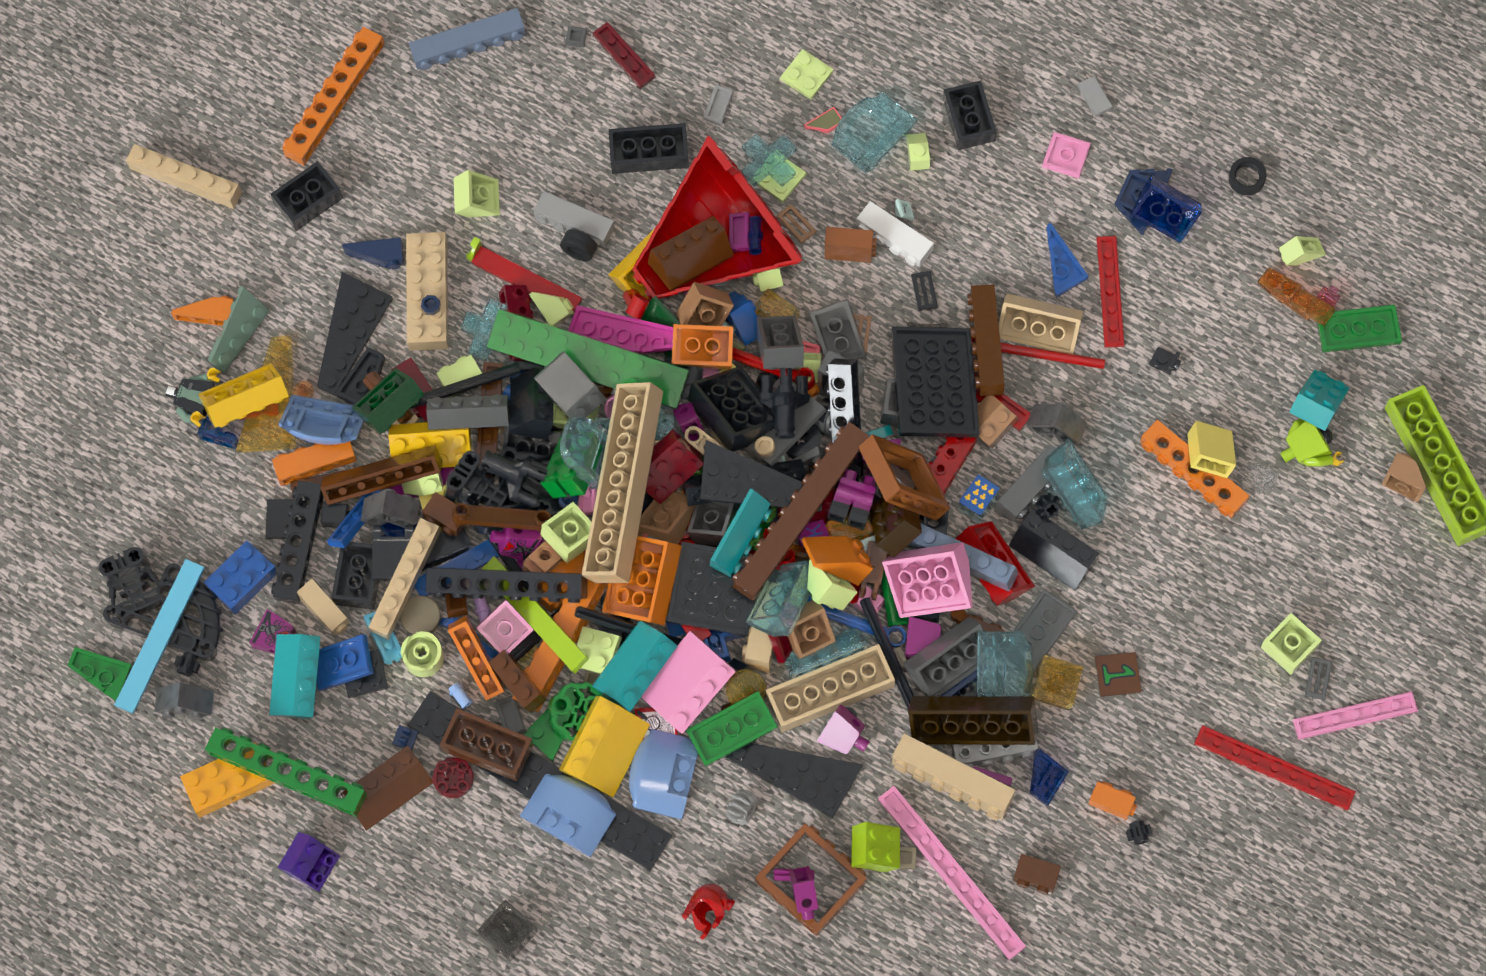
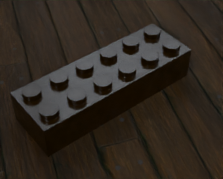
M912 696L908 708L911 736L924 744L1035 745L1038 723L1034 696Z

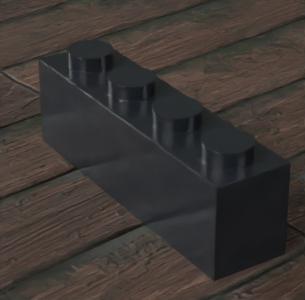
M463 529L458 538L441 532L422 572L427 570V568H432L472 549L465 529Z

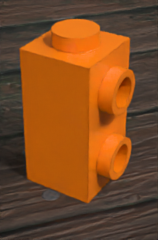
M1097 781L1088 803L1127 820L1129 815H1134L1137 804H1134L1136 797L1132 796L1133 794L1130 791L1121 789V791L1113 788L1112 784L1102 781V783Z

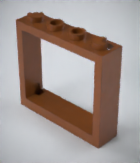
M873 434L859 446L886 502L936 521L950 509L923 454ZM889 463L907 469L918 491L899 484Z
M804 824L755 877V882L817 937L864 886L867 878L863 869L851 867V863H849L851 861L850 858L843 852L839 854L834 849L835 845L830 840H823L819 836L820 832L811 825L809 827ZM805 834L857 879L818 923L814 919L803 920L802 913L797 912L795 902L766 877Z

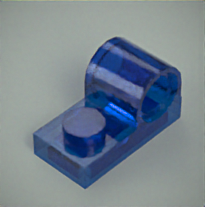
M209 416L203 419L197 432L200 440L238 450L240 442L234 433L227 431L223 433V427L209 430V426L213 425Z

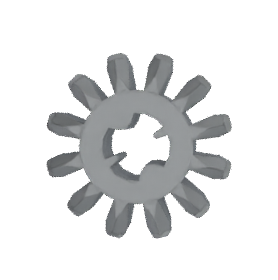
M737 790L735 795H732L731 801H729L726 816L735 824L742 826L747 824L755 813L758 798L748 790Z

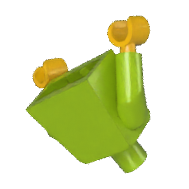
M1301 418L1293 422L1286 437L1290 447L1280 452L1286 463L1295 457L1300 464L1311 467H1323L1332 464L1339 466L1344 462V460L1339 461L1336 459V456L1342 454L1341 452H1336L1331 456L1332 451L1318 427Z

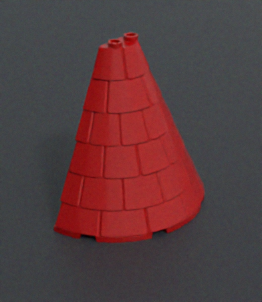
M710 135L704 141L697 157L694 158L675 196L669 202L661 220L656 225L645 248L632 268L635 273L633 274L634 279L638 284L642 283L645 286L646 290L644 292L650 300L655 296L659 299L679 294V292L689 291L693 282L708 286L779 269V267L800 264L804 261L798 248L786 231L781 228L782 225L751 184H748L744 174L725 151L717 146L718 144ZM749 212L750 251L733 252L732 258L672 291L668 289L648 264L651 249L712 216L725 229L729 240V214Z

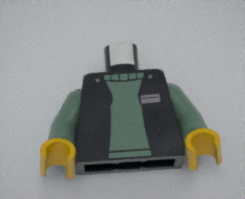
M210 368L207 373L182 379L179 388L168 386L166 397L174 399L173 405L176 413L185 423L195 424L200 427L199 421L204 422L207 412L198 394L215 387L212 381H220L216 377L217 374L221 373L218 369Z

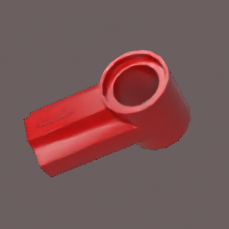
M634 288L626 290L623 294L625 304L627 305L625 312L636 319H641L650 301L641 296L639 291Z

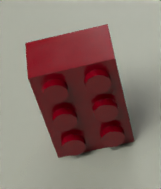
M673 429L653 447L645 491L659 504L664 502L703 466L700 453Z

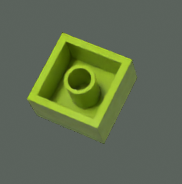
M871 822L852 826L851 867L879 872L900 869V827Z

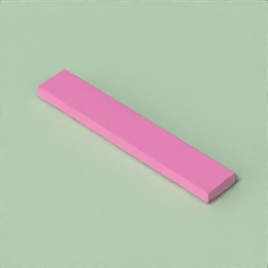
M1411 691L1293 719L1298 740L1415 713L1418 712Z

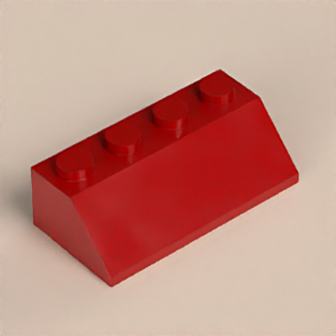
M992 521L969 526L955 538L1016 567L1018 575L1010 591H1006L979 578L980 583L986 588L990 598L997 606L1006 604L1035 587Z

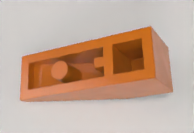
M228 296L211 297L173 309L171 314L174 320L223 326L224 321L230 315V307L234 299Z

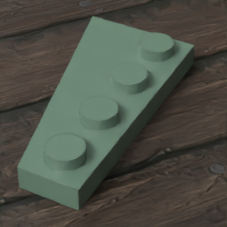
M242 286L237 291L239 293L235 302L233 301L230 307V315L224 321L223 331L220 337H217L208 361L223 373L226 372L269 312L259 300Z

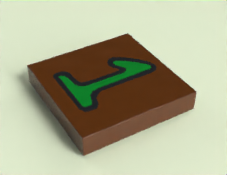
M1136 652L1095 656L1100 697L1141 693Z

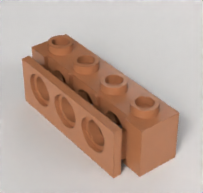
M544 541L524 560L523 571L552 572L563 559L547 541Z

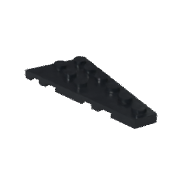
M343 272L341 273L317 384L319 389L333 396L336 395L335 392L349 374L393 300L392 296Z
M753 743L725 757L728 761L831 818L836 814L863 767L862 764Z

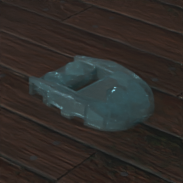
M572 417L567 421L561 437V455L569 469L573 468L577 472L576 477L580 481L584 480L588 483V487L596 489L599 484L608 431L589 418ZM600 443H602L603 446L596 465V469L594 471L592 468L597 456Z

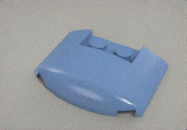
M292 395L279 421V426L299 439L316 444L334 445L356 440L364 420L352 409L353 405Z
M652 729L649 732L650 734L639 745L632 761L629 776V792L634 802L632 805L635 809L682 819L698 752L690 738Z
M545 774L520 817L591 858L616 814L612 811L608 801L590 785L566 775Z

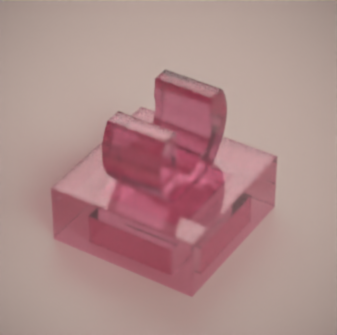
M1333 285L1330 289L1323 286L1314 303L1332 312L1341 297L1337 294L1339 289Z

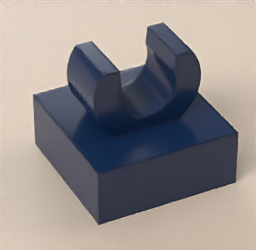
M399 725L392 745L403 749L409 746L412 750L419 732Z

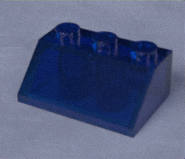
M1151 175L1142 188L1130 215L1181 243L1201 215L1202 203Z

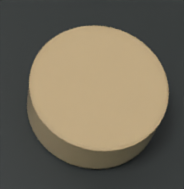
M763 436L755 442V450L759 456L770 457L775 452L776 446L772 438Z

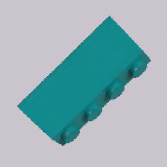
M751 488L710 559L709 566L729 577L733 573L736 574L741 568L742 563L739 561L743 555L747 557L752 548L749 543L752 538L757 539L762 530L759 527L762 520L767 521L772 512L769 509L771 503Z
M639 621L593 683L592 687L611 702L630 712L678 646L661 632Z
M304 634L276 635L269 716L299 719L313 718L320 636Z

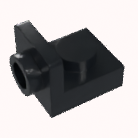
M1157 347L1149 365L1171 375L1172 371H1177L1181 364V360H1179L1180 353L1176 352V354Z

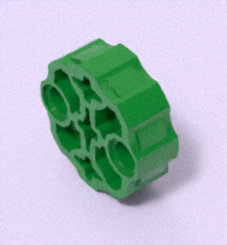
M587 682L570 683L561 687L555 696L550 699L548 704L550 718L548 721L552 730L556 731L562 739L573 742L576 734L570 736V732L566 729L574 727L573 731L578 732L582 720L592 704L590 703L588 709H586L589 701L594 700L596 696L607 699L592 687L593 684ZM587 689V693L591 696L584 698V693L579 690ZM557 700H561L564 703L562 711L555 707ZM580 708L582 715L577 717L575 709ZM568 719H569L568 724H565V725L562 724L563 722L568 721Z

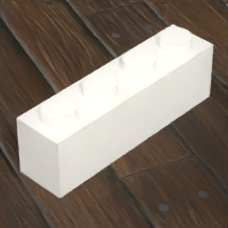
M871 201L856 218L858 229L873 230V238H877L878 244L883 245L884 243L890 247L889 250L893 254L902 255L905 257L906 262L912 266L917 265L921 267L933 251L934 243Z

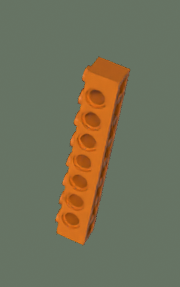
M362 27L360 32L358 31L355 34L353 43L345 49L343 58L335 64L333 73L325 79L323 88L315 94L313 103L305 109L303 118L299 123L295 124L291 136L285 139L282 149L286 157L305 166L385 45L383 36L365 27ZM362 48H366L363 52L359 51ZM356 63L355 66L349 67L350 64ZM340 79H346L344 82H339ZM330 94H336L334 97H328ZM321 109H326L325 112H319ZM311 124H316L315 127L308 128ZM302 139L306 140L304 143H298Z

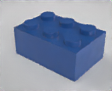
M245 541L203 583L218 600L236 615L276 576V568L251 543Z

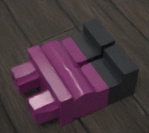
M848 469L844 477L840 479L827 519L844 524L849 507L853 505L847 525L864 531L876 490L875 479L871 476H865L863 483L855 481L857 473Z

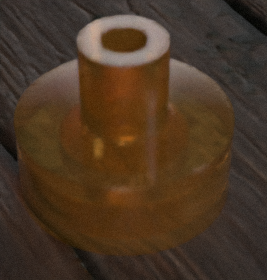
M301 381L295 385L294 394L312 398L314 389L309 382Z

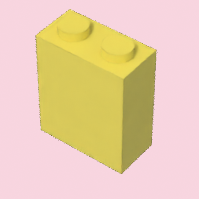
M1195 421L1187 433L1191 468L1228 478L1236 466L1232 431Z

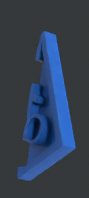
M1049 223L1047 224L1046 231L1054 292L1057 298L1086 281L1089 276L1053 225Z

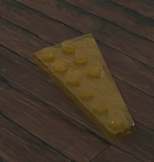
M291 336L271 337L262 365L263 367L272 363L281 375L289 397L284 398L280 403H272L266 406L265 409L251 412L246 416L236 448L237 453L296 448V437L279 426L284 410L291 396L294 395Z

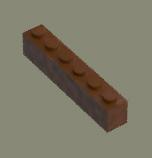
M995 285L971 286V293L967 294V305H971L972 309L969 310V322H973V326H970L971 338L975 340V343H972V354L976 355V360H973L974 372L978 371V376H975V387L979 388L980 396L1004 395L1005 383Z
M435 444L323 477L320 489L327 505L440 473L443 461Z

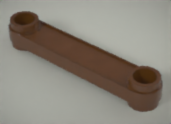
M465 503L456 504L452 511V519L457 525L467 524L526 529L541 532L542 524L551 518V514L546 510L466 505Z

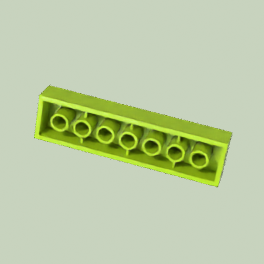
M1425 385L1389 399L1385 405V410L1408 454L1417 462L1426 488L1457 546L1459 547L1486 535V500Z

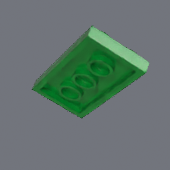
M1395 305L1316 314L1322 353L1396 345L1402 342Z
M757 691L686 731L705 767L774 731L778 726L762 696Z

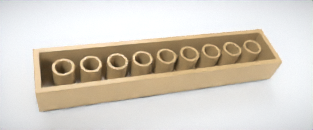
M651 382L617 384L582 570V576L594 583H629L663 391Z

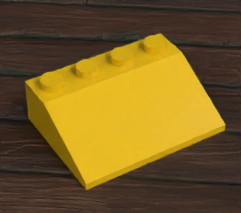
M596 696L559 770L614 798L650 724L601 696Z

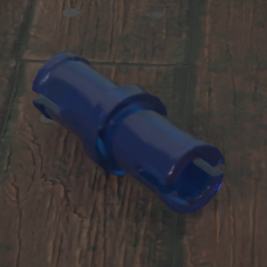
M752 216L749 219V253L751 255L761 254V240L763 239V232L761 231L762 220L759 216Z

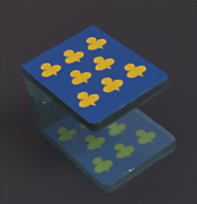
M978 474L959 500L961 505L958 510L980 523L998 498L1000 488Z

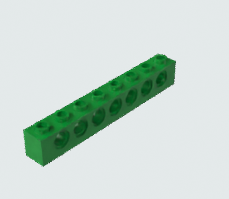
M215 727L204 749L208 755L357 817L367 796L365 790H363L364 787L360 784L352 782L351 785L344 782L345 779L341 776L334 774L332 777L327 775L326 771L322 768L315 766L313 769L308 767V763L301 759L294 761L289 759V755L282 751L275 753L270 751L271 748L265 744L259 743V745L251 743L252 740L246 736L241 735L237 737L233 735V731L223 727L221 730ZM230 743L236 744L232 751L226 750ZM248 751H254L252 758H245V754ZM266 759H273V763L270 766H263ZM287 766L292 767L289 774H282L283 768ZM303 775H310V779L307 782L300 781ZM321 783H329L326 790H319ZM341 790L348 791L347 796L344 798H338V793Z

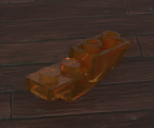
M1270 267L1257 281L1271 296L1306 320L1311 318L1324 326L1335 312V307L1304 291L1300 284Z

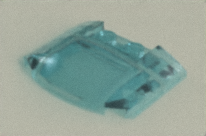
M879 92L877 97H866L846 112L835 129L831 146L864 173H868L879 164V161L902 138H905L917 122V119L886 94Z
M978 631L977 696H1030L1033 684V659L1025 634L1022 631Z

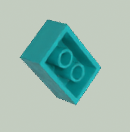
M1314 369L1298 393L1289 413L1325 431L1342 405L1350 387L1346 386L1342 381L1334 380L1328 377L1326 373Z

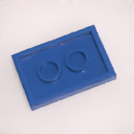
M365 634L319 649L316 680L319 691L374 674L368 639Z

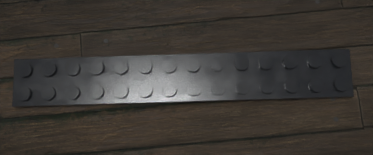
M430 691L408 723V726L440 745L458 707ZM532 751L517 782L472 764L529 799L545 774L571 777ZM600 793L608 801L612 811L616 814L600 842L651 872L671 840L672 835Z

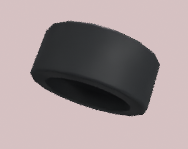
M1253 157L1240 158L1232 164L1228 176L1229 184L1234 191L1241 195H1254L1264 186L1267 177L1266 168L1262 162ZM1242 167L1254 168L1259 174V180L1251 186L1243 185L1236 179L1237 171Z

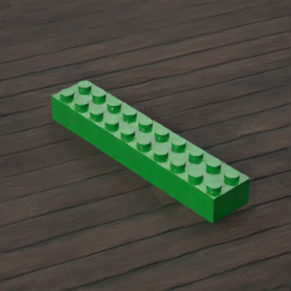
M504 309L498 310L487 348L543 366H547L564 351L591 381L616 389L617 384L651 382L663 391L661 404L673 408H678L690 372V369Z

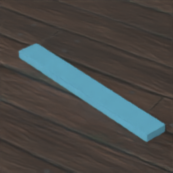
M185 559L114 706L129 713H135L205 569L203 566Z

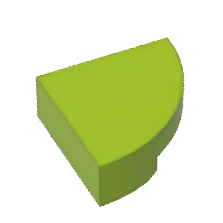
M476 237L470 243L472 249L466 254V258L469 261H472L482 246L481 240Z

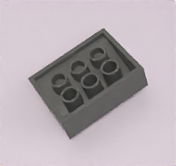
M780 379L774 383L773 392L778 390ZM792 382V386H794L796 391V384ZM810 396L809 403L795 409V438L777 439V437L775 438L776 431L774 428L763 435L772 438L776 446L775 452L770 457L759 456L755 450V442L742 449L772 467L827 410Z

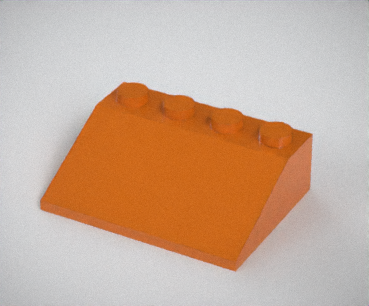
M637 536L629 583H608L602 612L665 625L682 545Z

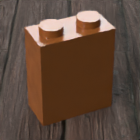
M826 227L825 259L871 263L872 257H876L877 238H873V230Z

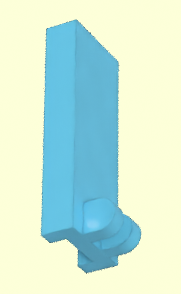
M375 612L364 615V621L369 632V625ZM370 632L385 664L390 665L394 660L395 662L400 661V658H402L401 647L394 632H392L389 640Z

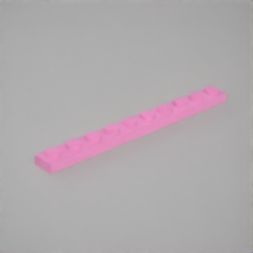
M893 786L878 798L881 805L1010 961L1025 949L1026 945L896 787Z

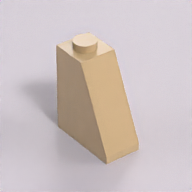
M313 579L297 591L302 603L333 636L340 635L347 630V625L349 624L347 617Z

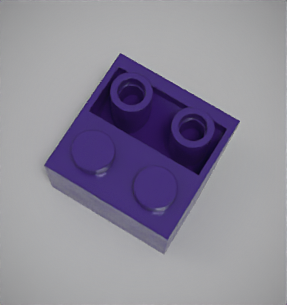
M298 832L277 868L307 886L320 891L340 855L312 836Z

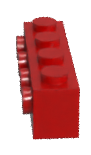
M945 437L947 441L944 446L940 445L937 449L935 461L929 462L928 465L944 495L975 446L977 437Z

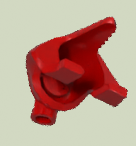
M705 884L695 890L682 914V918L686 920L692 913L695 928L702 931L699 938L703 940L709 934L711 928L715 929L720 924L725 915L724 910L729 911L733 907L735 900L728 899L722 887L715 884ZM708 911H714L716 916L712 925L705 918Z

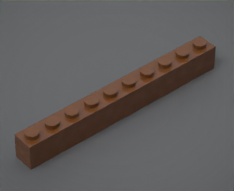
M849 422L846 427L843 425L836 433V436H838L834 443L831 441L826 447V455L823 459L821 457L817 459L813 466L815 470L812 474L808 473L802 481L803 487L800 490L796 489L790 499L793 501L790 505H785L779 513L781 517L778 522H772L767 530L769 532L767 537H762L757 543L756 548L758 549L755 554L750 553L744 562L746 564L745 568L742 571L739 569L732 579L734 580L733 588L752 601L860 452L859 446L869 437L868 434Z

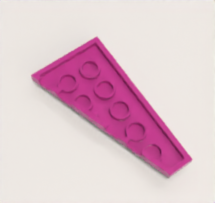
M578 305L568 329L569 331L640 354L672 351L673 327Z

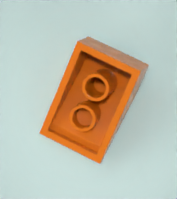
M673 324L672 364L708 369H732L733 327Z
M822 536L803 537L801 540L814 567L853 584L859 585L873 570L870 557L863 548V543L856 538Z

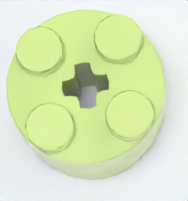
M424 631L416 632V634L407 637L402 644L401 655L408 671L418 677L433 676L442 667L444 652L440 642L433 634Z

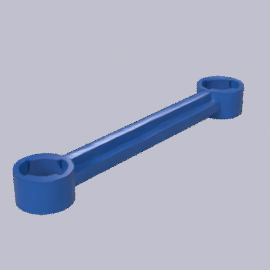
M804 591L796 592L790 598V608L792 610L797 608L794 605L795 598L803 596L809 602L811 601L810 595ZM821 604L825 609L828 619L874 635L868 620L835 608L831 609L827 605ZM883 626L888 639L891 632L899 631L902 635V640L898 644L890 641L892 648H897L906 641V632L902 627L893 626L887 628Z

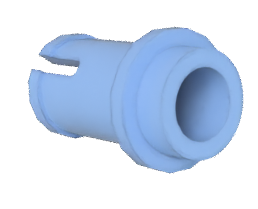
M457 682L448 689L450 691L449 695L457 700L462 709H465L473 703V700L464 691V686Z

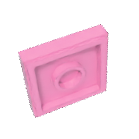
M1054 132L1042 168L1079 178L1091 143Z

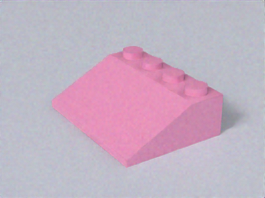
M963 542L901 551L895 557L889 555L882 562L900 618L973 607L969 559Z
M689 631L641 698L683 734L735 674L736 670Z

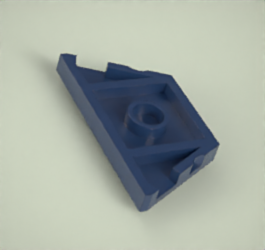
M1167 168L1165 171H1155V169H1147L1145 171L1140 169L1130 170L1115 201L1114 206L1141 235H1144L1173 172L1171 168Z

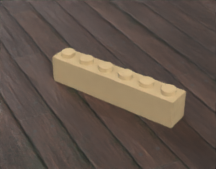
M134 144L126 159L131 170L232 209L235 208L242 194L239 184L136 144Z
M420 518L369 625L370 632L388 640L390 639L441 532L438 525Z

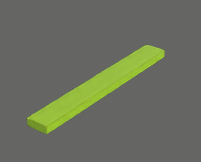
M495 556L481 569L509 571ZM507 580L504 581V589L508 590L510 587ZM504 596L572 672L576 674L589 660L587 655L537 601H529V597H522V600H510V596Z

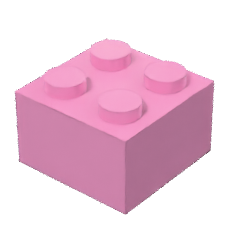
M506 600L476 626V629L499 653L503 650L510 653L534 630Z

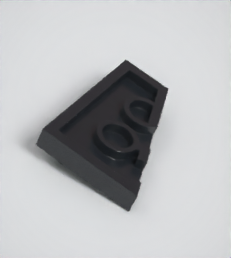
M367 347L335 392L336 396L355 405L370 391L363 384L365 376L373 371H376L379 375L381 374L386 359L384 354Z

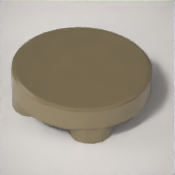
M414 596L408 599L400 616L402 626L412 635L420 631L429 633L436 631L441 620L439 606L433 599L427 596Z

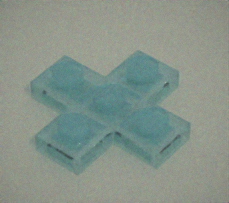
M757 134L742 145V150L753 161L741 172L754 187L768 175L783 187L796 175V171L785 160L797 150V146L784 134L770 146Z
M489 298L482 316L467 311L461 330L474 335L468 354L487 361L491 351L490 348H487L498 310H506L508 305Z

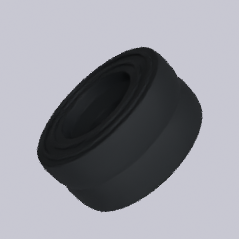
M572 229L567 230L560 243L561 249L566 254L584 262L592 259L598 247L595 240L590 236Z

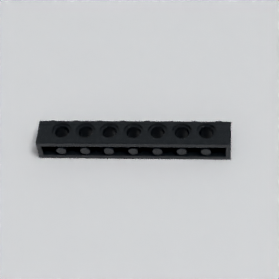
M427 568L426 592L433 593L434 597H445V593H452V597L464 598V594H471V598L480 599L483 598V595H490V599H503V596H510V600H522V597H529V601H541V597L548 598L549 602H561V598H567L570 603H580V599L587 598L588 579L583 577L582 574ZM448 577L452 581V585L450 588H448L446 585V580ZM467 578L471 581L469 589L465 586ZM486 579L490 581V588L488 590L484 586ZM505 580L510 584L508 590H505L503 586ZM524 581H527L529 584L527 591L523 589ZM544 582H547L549 586L547 592H544L542 589ZM564 582L568 585V591L566 593H564L561 589V586Z

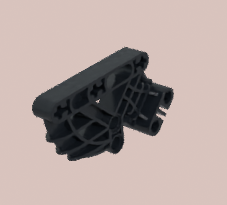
M511 447L504 448L500 453L504 457H511L514 461L516 459H525L530 455L535 457V460L547 465L552 455H544L533 451L515 450ZM467 451L462 455L458 465L455 466L448 476L443 497L453 503H465L466 505H472L470 499L476 501L475 505L477 506L481 502L489 507L536 511L541 509L548 511L551 517L562 510L559 506V498H552L541 483L526 475L522 484V490L539 496L535 508L524 503L504 506L509 498L507 479L502 478V481L496 488L492 484L494 478L491 477L490 480L486 478V474L495 476V474L487 472V469H480V457L474 451ZM473 525L474 530L479 534L491 533L493 530H503L502 527Z
M132 547L123 551V557L118 553V559L111 556L102 560L99 564V571L107 580L109 598L111 599V605L104 609L103 617L111 626L147 639L149 634L128 627V622L135 618L152 625L154 624V619L140 614L164 604L167 597H163L162 593L165 589H171L176 578H170V575L175 570L180 571L181 566L175 563L169 564L159 581L150 568V562L143 551L138 547ZM149 577V579L152 582H155L158 586L155 589L145 592V590L148 589L150 585L147 581L143 582V580ZM199 580L191 596L193 599H190L188 604L198 607L201 619L183 613L173 633L174 637L170 639L167 647L182 653L193 654L198 659L204 661H212L217 656L220 632L224 630L220 627L219 615L222 612L216 607L214 599L216 600L217 597L210 594L205 585ZM123 589L124 591H121L119 595L123 599L127 597L130 599L115 605L116 591ZM117 613L122 618V621L117 617L111 618L110 615ZM186 620L201 625L200 637L191 633ZM199 646L206 650L210 648L211 652H207L205 654L201 649H199Z

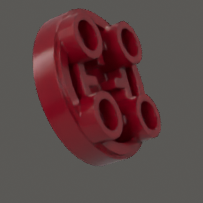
M453 757L437 763L432 779L434 787L440 795L455 799L464 796L470 791L474 782V774L467 761Z

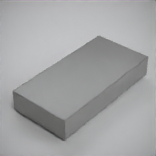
M1095 76L1077 84L1079 91L1095 117L1112 110L1113 107Z
M715 85L703 120L722 125L734 90Z

